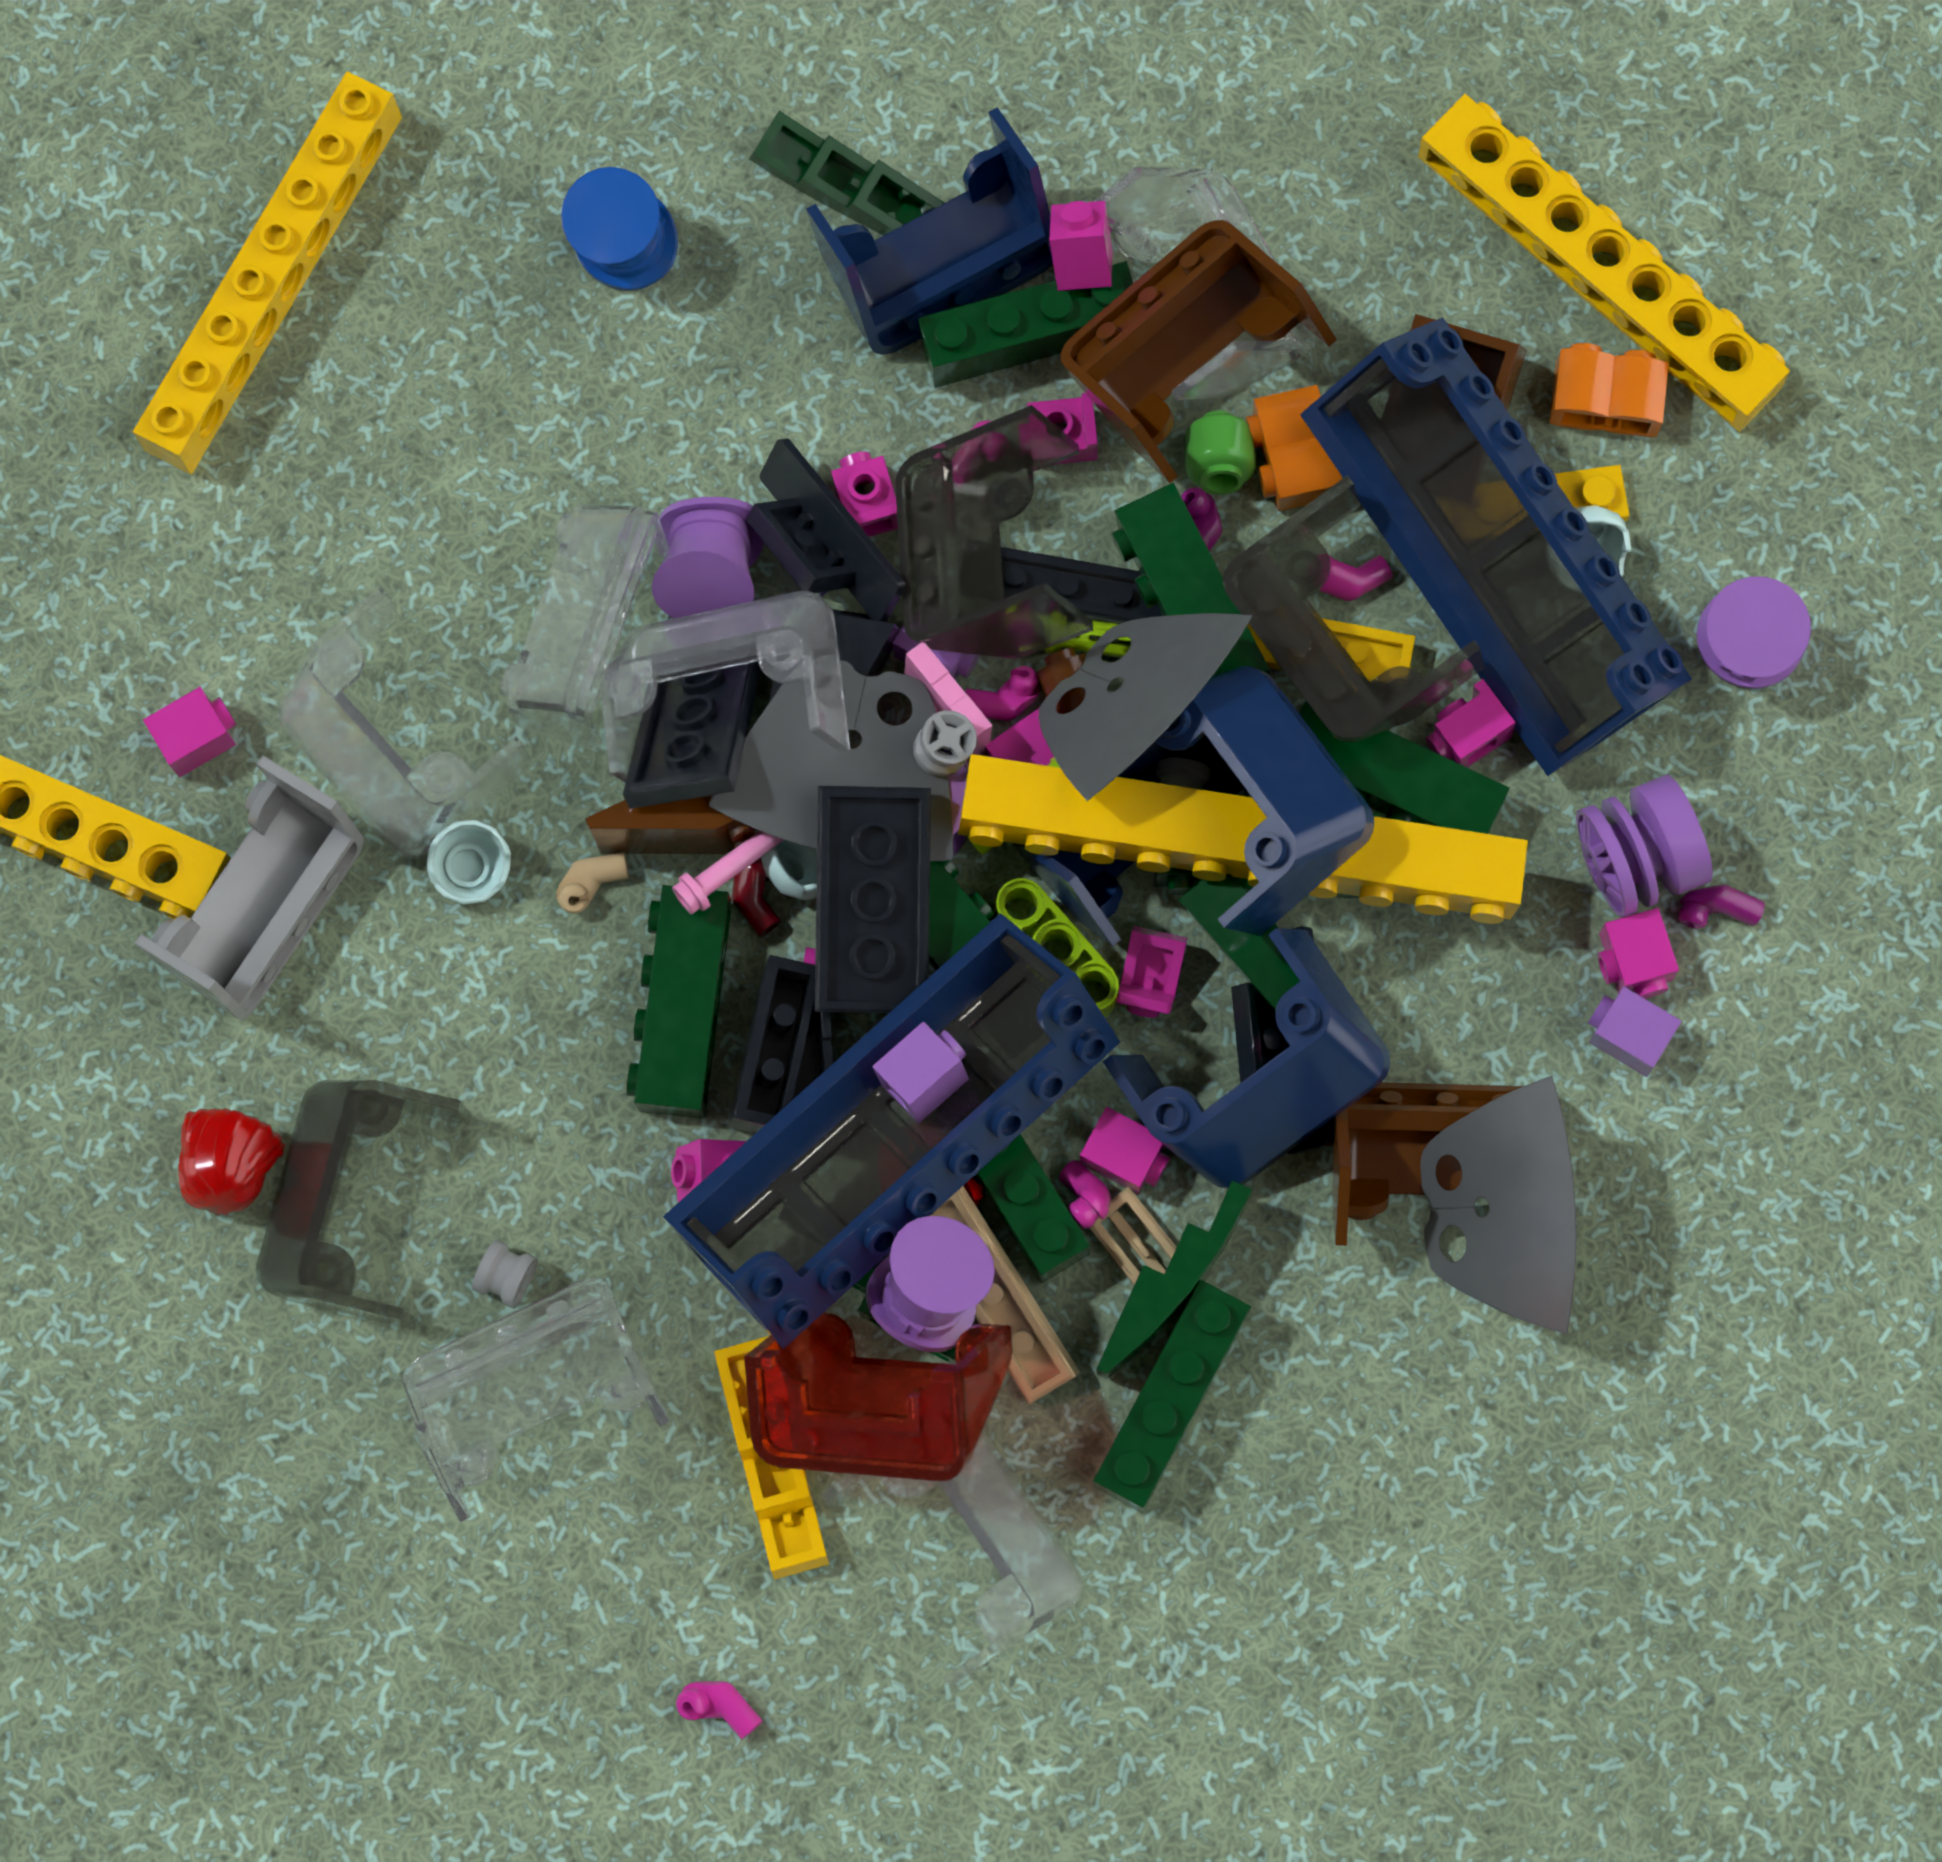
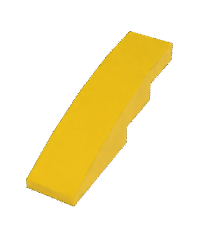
M762 1337L714 1351L738 1451L743 1462L754 1510L759 1521L774 1580L829 1565L819 1521L769 1337Z

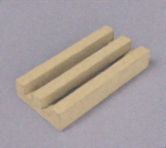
M1127 1187L1110 1200L1108 1215L1103 1220L1098 1218L1094 1225L1088 1229L1134 1286L1140 1272L1101 1223L1107 1218L1111 1220L1146 1266L1163 1274L1166 1272L1118 1210L1126 1204L1170 1260L1176 1250V1246L1132 1190Z

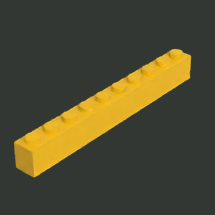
M971 754L966 775L958 835L969 836V840L972 843L987 847L1001 846L1003 842L1023 844L1027 851L1039 855H1056L1059 850L1081 853L1083 860L1097 864H1110L1114 862V859L1137 862L1136 866L1149 872H1167L1170 870V867L1191 870L1194 877L1207 881H1221L1226 878V874H1231L1233 877L1248 879V884L1254 887L1259 881L1246 864L1244 847L1249 834L1267 817L1252 797L1116 777L1087 801L1069 781L1061 768ZM1374 816V829L1369 841L1308 895L1318 898H1333L1337 896V893L1359 896L1361 903L1370 906L1386 907L1392 905L1393 902L1415 905L1414 909L1423 914L1444 915L1448 913V910L1470 913V918L1480 923L1497 924L1503 922L1504 919L1511 920L1521 905L1528 840Z

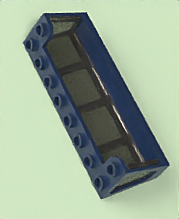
M1443 317L1382 342L1300 414L1480 679L1486 682L1513 718L1515 730L1547 777L1583 756L1692 680L1684 668L1678 652L1669 646L1651 620L1647 607L1635 597L1620 575L1616 562L1604 552L1589 530L1585 517L1573 507L1558 485L1553 471L1542 462L1526 439L1522 426L1511 417L1495 394L1491 381L1480 372L1464 349L1460 336L1449 327Z
M1000 913L663 1217L691 1252L784 1349L891 1252L892 1243L896 1235L907 1223L917 1218L932 1215L1120 1043V1040L1077 974ZM924 1021L936 1035L945 1030L962 1047L966 1056L961 1061L969 1080L918 1124L881 1086L872 1066Z

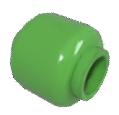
M1211 411L1202 418L1195 420L1186 429L1183 439L1185 469L1189 480L1198 487H1201L1205 492L1213 495L1230 494L1240 489L1253 476L1256 468L1255 446L1249 425L1242 418L1231 415L1226 411Z

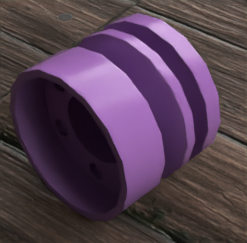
M1669 774L1630 789L1629 800L1632 815L1629 814L1625 806L1615 796L1602 800L1601 811L1595 805H1589L1576 812L1578 835L1588 871L1611 909L1619 917H1625L1637 912L1638 900L1645 907L1658 903L1659 892L1656 877L1659 878L1672 895H1679L1712 881L1711 856L1697 816L1685 793Z

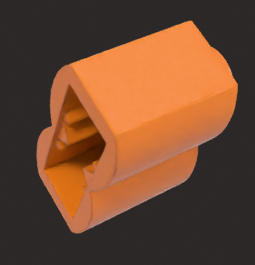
M1576 343L1571 345L1570 348L1561 349L1555 363L1549 423L1566 428L1604 430L1610 433L1657 437L1663 424L1669 362L1656 359L1654 353L1646 350H1629L1624 355L1614 356L1602 352L1601 347L1591 343Z
M1317 385L1255 398L1253 400V415L1245 417V421L1250 428L1255 448L1261 447L1266 465L1258 467L1264 498L1274 497L1278 511L1341 498L1342 475L1300 416L1304 410L1321 397Z

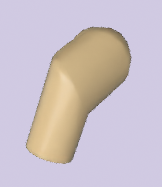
M625 852L575 861L561 880L556 891V899L561 908L570 914L580 913L590 904L602 883L629 879Z

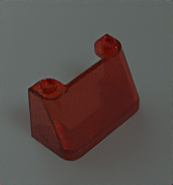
M828 1312L821 1314L784 1349L769 1336L744 1356L750 1433L753 1448L762 1460L769 1465L779 1468L939 1482L949 1481L958 1476L971 1461L1012 1360L1011 1325L977 1324L965 1330L956 1342V1364L856 1357L855 1340L851 1328L838 1315Z

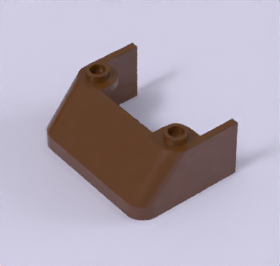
M1214 220L1197 228L1077 331L1065 343L1061 352V362L1075 382L1128 445L1170 484L1178 476L1157 447L1158 444L1166 439L1174 425V414L1164 402L1165 399L1244 331L1258 342H1272L1285 337L1295 326L1301 323L1328 347L1337 339L1302 283L1231 223L1225 220Z
M1381 1082L1334 1117L1332 1203L1335 1245L1347 1246L1348 1217L1355 1220H1368L1387 1209L1389 1194L1425 1195L1421 1187L1420 1162L1423 1150L1428 1143L1451 1124L1498 1097L1523 1086ZM1452 1155L1442 1156L1436 1165V1178L1444 1190H1455L1462 1180L1461 1165Z

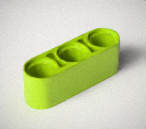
M1025 878L1012 879L1005 883L997 895L995 918L1001 913L1041 946L1047 941L1054 939L1062 940L1068 944L1072 954L1061 962L1076 973L1082 983L1097 981L1105 986L1108 996L1105 1000L1096 1003V1005L1106 1018L1114 1009L1119 991L1118 977L1114 970L1038 884ZM1022 898L1031 902L1036 912L1027 919L1019 920L1010 916L1005 906L1013 899ZM1051 971L1058 979L1060 978L1053 971Z

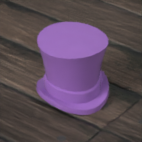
M698 497L673 503L662 511L658 521V535L667 553L654 575L652 594L657 605L666 614L687 624L715 626L737 620L747 613L752 606L755 596L749 568L759 557L764 545L763 540L747 521L753 508L752 505L727 497Z
M1747 577L1727 585L1705 607L1697 626V645L1704 663L1723 681L1742 688H1765L1784 680L1797 667L1809 643L1811 620L1806 605L1791 587L1768 577Z
M943 1216L917 1218L907 1223L898 1232L892 1243L890 1256L884 1259L870 1276L866 1286L868 1308L876 1322L901 1343L925 1352L950 1350L961 1343L967 1336L975 1318L976 1305L987 1296L993 1285L995 1274L993 1258L981 1237L961 1222Z

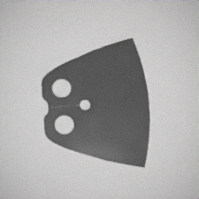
M1184 614L1148 617L1121 623L1107 630L1089 649L1085 662L1080 669L1071 677L1061 681L1045 698L1040 706L1038 716L1042 734L1063 773L1087 801L1132 764L1184 711L1224 661L1253 615ZM1121 637L1131 639L1130 649L1121 659L1113 663H1104L1102 661L1103 651L1111 642ZM1119 677L1124 679V683L1118 690L1108 692L1107 689L1110 682ZM1077 687L1084 688L1086 691L1085 698L1075 710L1066 714H1059L1057 712V703L1066 692Z
M828 657L809 659L784 682L746 736L735 791L713 795L708 805L724 815L759 831L792 843L817 849L818 786L931 788L930 862L953 860L952 810L948 776H933L925 772L917 764L913 755V743L918 732L923 728L925 722L936 713V710L925 685L919 679L909 675L888 671L883 672L879 676L870 677L859 674L846 661ZM832 677L842 684L844 699L837 708L821 710L811 703L809 688L816 679ZM900 692L906 695L912 704L910 719L898 726L884 723L877 713L878 701L884 694ZM848 730H855L862 736L860 746L855 749L847 748L842 742V736Z
M1549 1076L1485 1104L1445 1128L1428 1143L1423 1150L1420 1162L1421 1187L1429 1199L1430 1208L1447 1209H1430V1218L1424 1229V1239L1430 1268L1437 1276L1455 1289L1515 1318L1568 1334L1576 1264L1575 1192L1563 1114L1553 1077ZM1445 1155L1454 1156L1459 1161L1462 1169V1180L1459 1186L1452 1191L1444 1190L1436 1178V1165L1439 1159ZM1480 1197L1485 1198L1489 1203V1213L1485 1217L1478 1216L1475 1208H1462L1475 1207V1202ZM1451 1225L1461 1229L1466 1239V1251L1463 1257L1455 1262L1445 1258L1440 1248L1442 1231Z

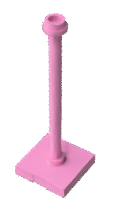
M924 641L906 653L904 675L915 677L925 685L932 698L936 713L947 710L965 715L972 722L977 733V744L973 754L986 756L985 746L990 743L992 724L954 680ZM970 757L966 760V763H965V766H966L967 768H968V764H969ZM758 831L694 879L685 872L678 878L679 883L673 886L672 890L690 914L695 913L699 909L705 911L711 906L707 898L708 895L784 840Z

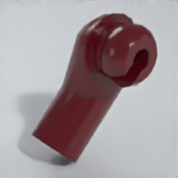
M761 857L734 876L731 895L733 904L759 938L764 937L781 923L779 917L763 898L765 882L769 878L765 874Z

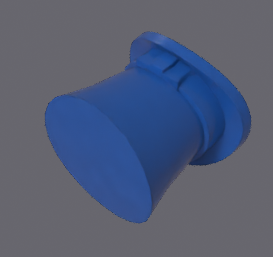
M604 167L587 172L570 187L562 206V228L568 242L576 251L580 263L588 274L608 287L628 291L648 287L668 273L677 255L678 236L676 226L666 206L656 197L650 185L643 178L627 169Z

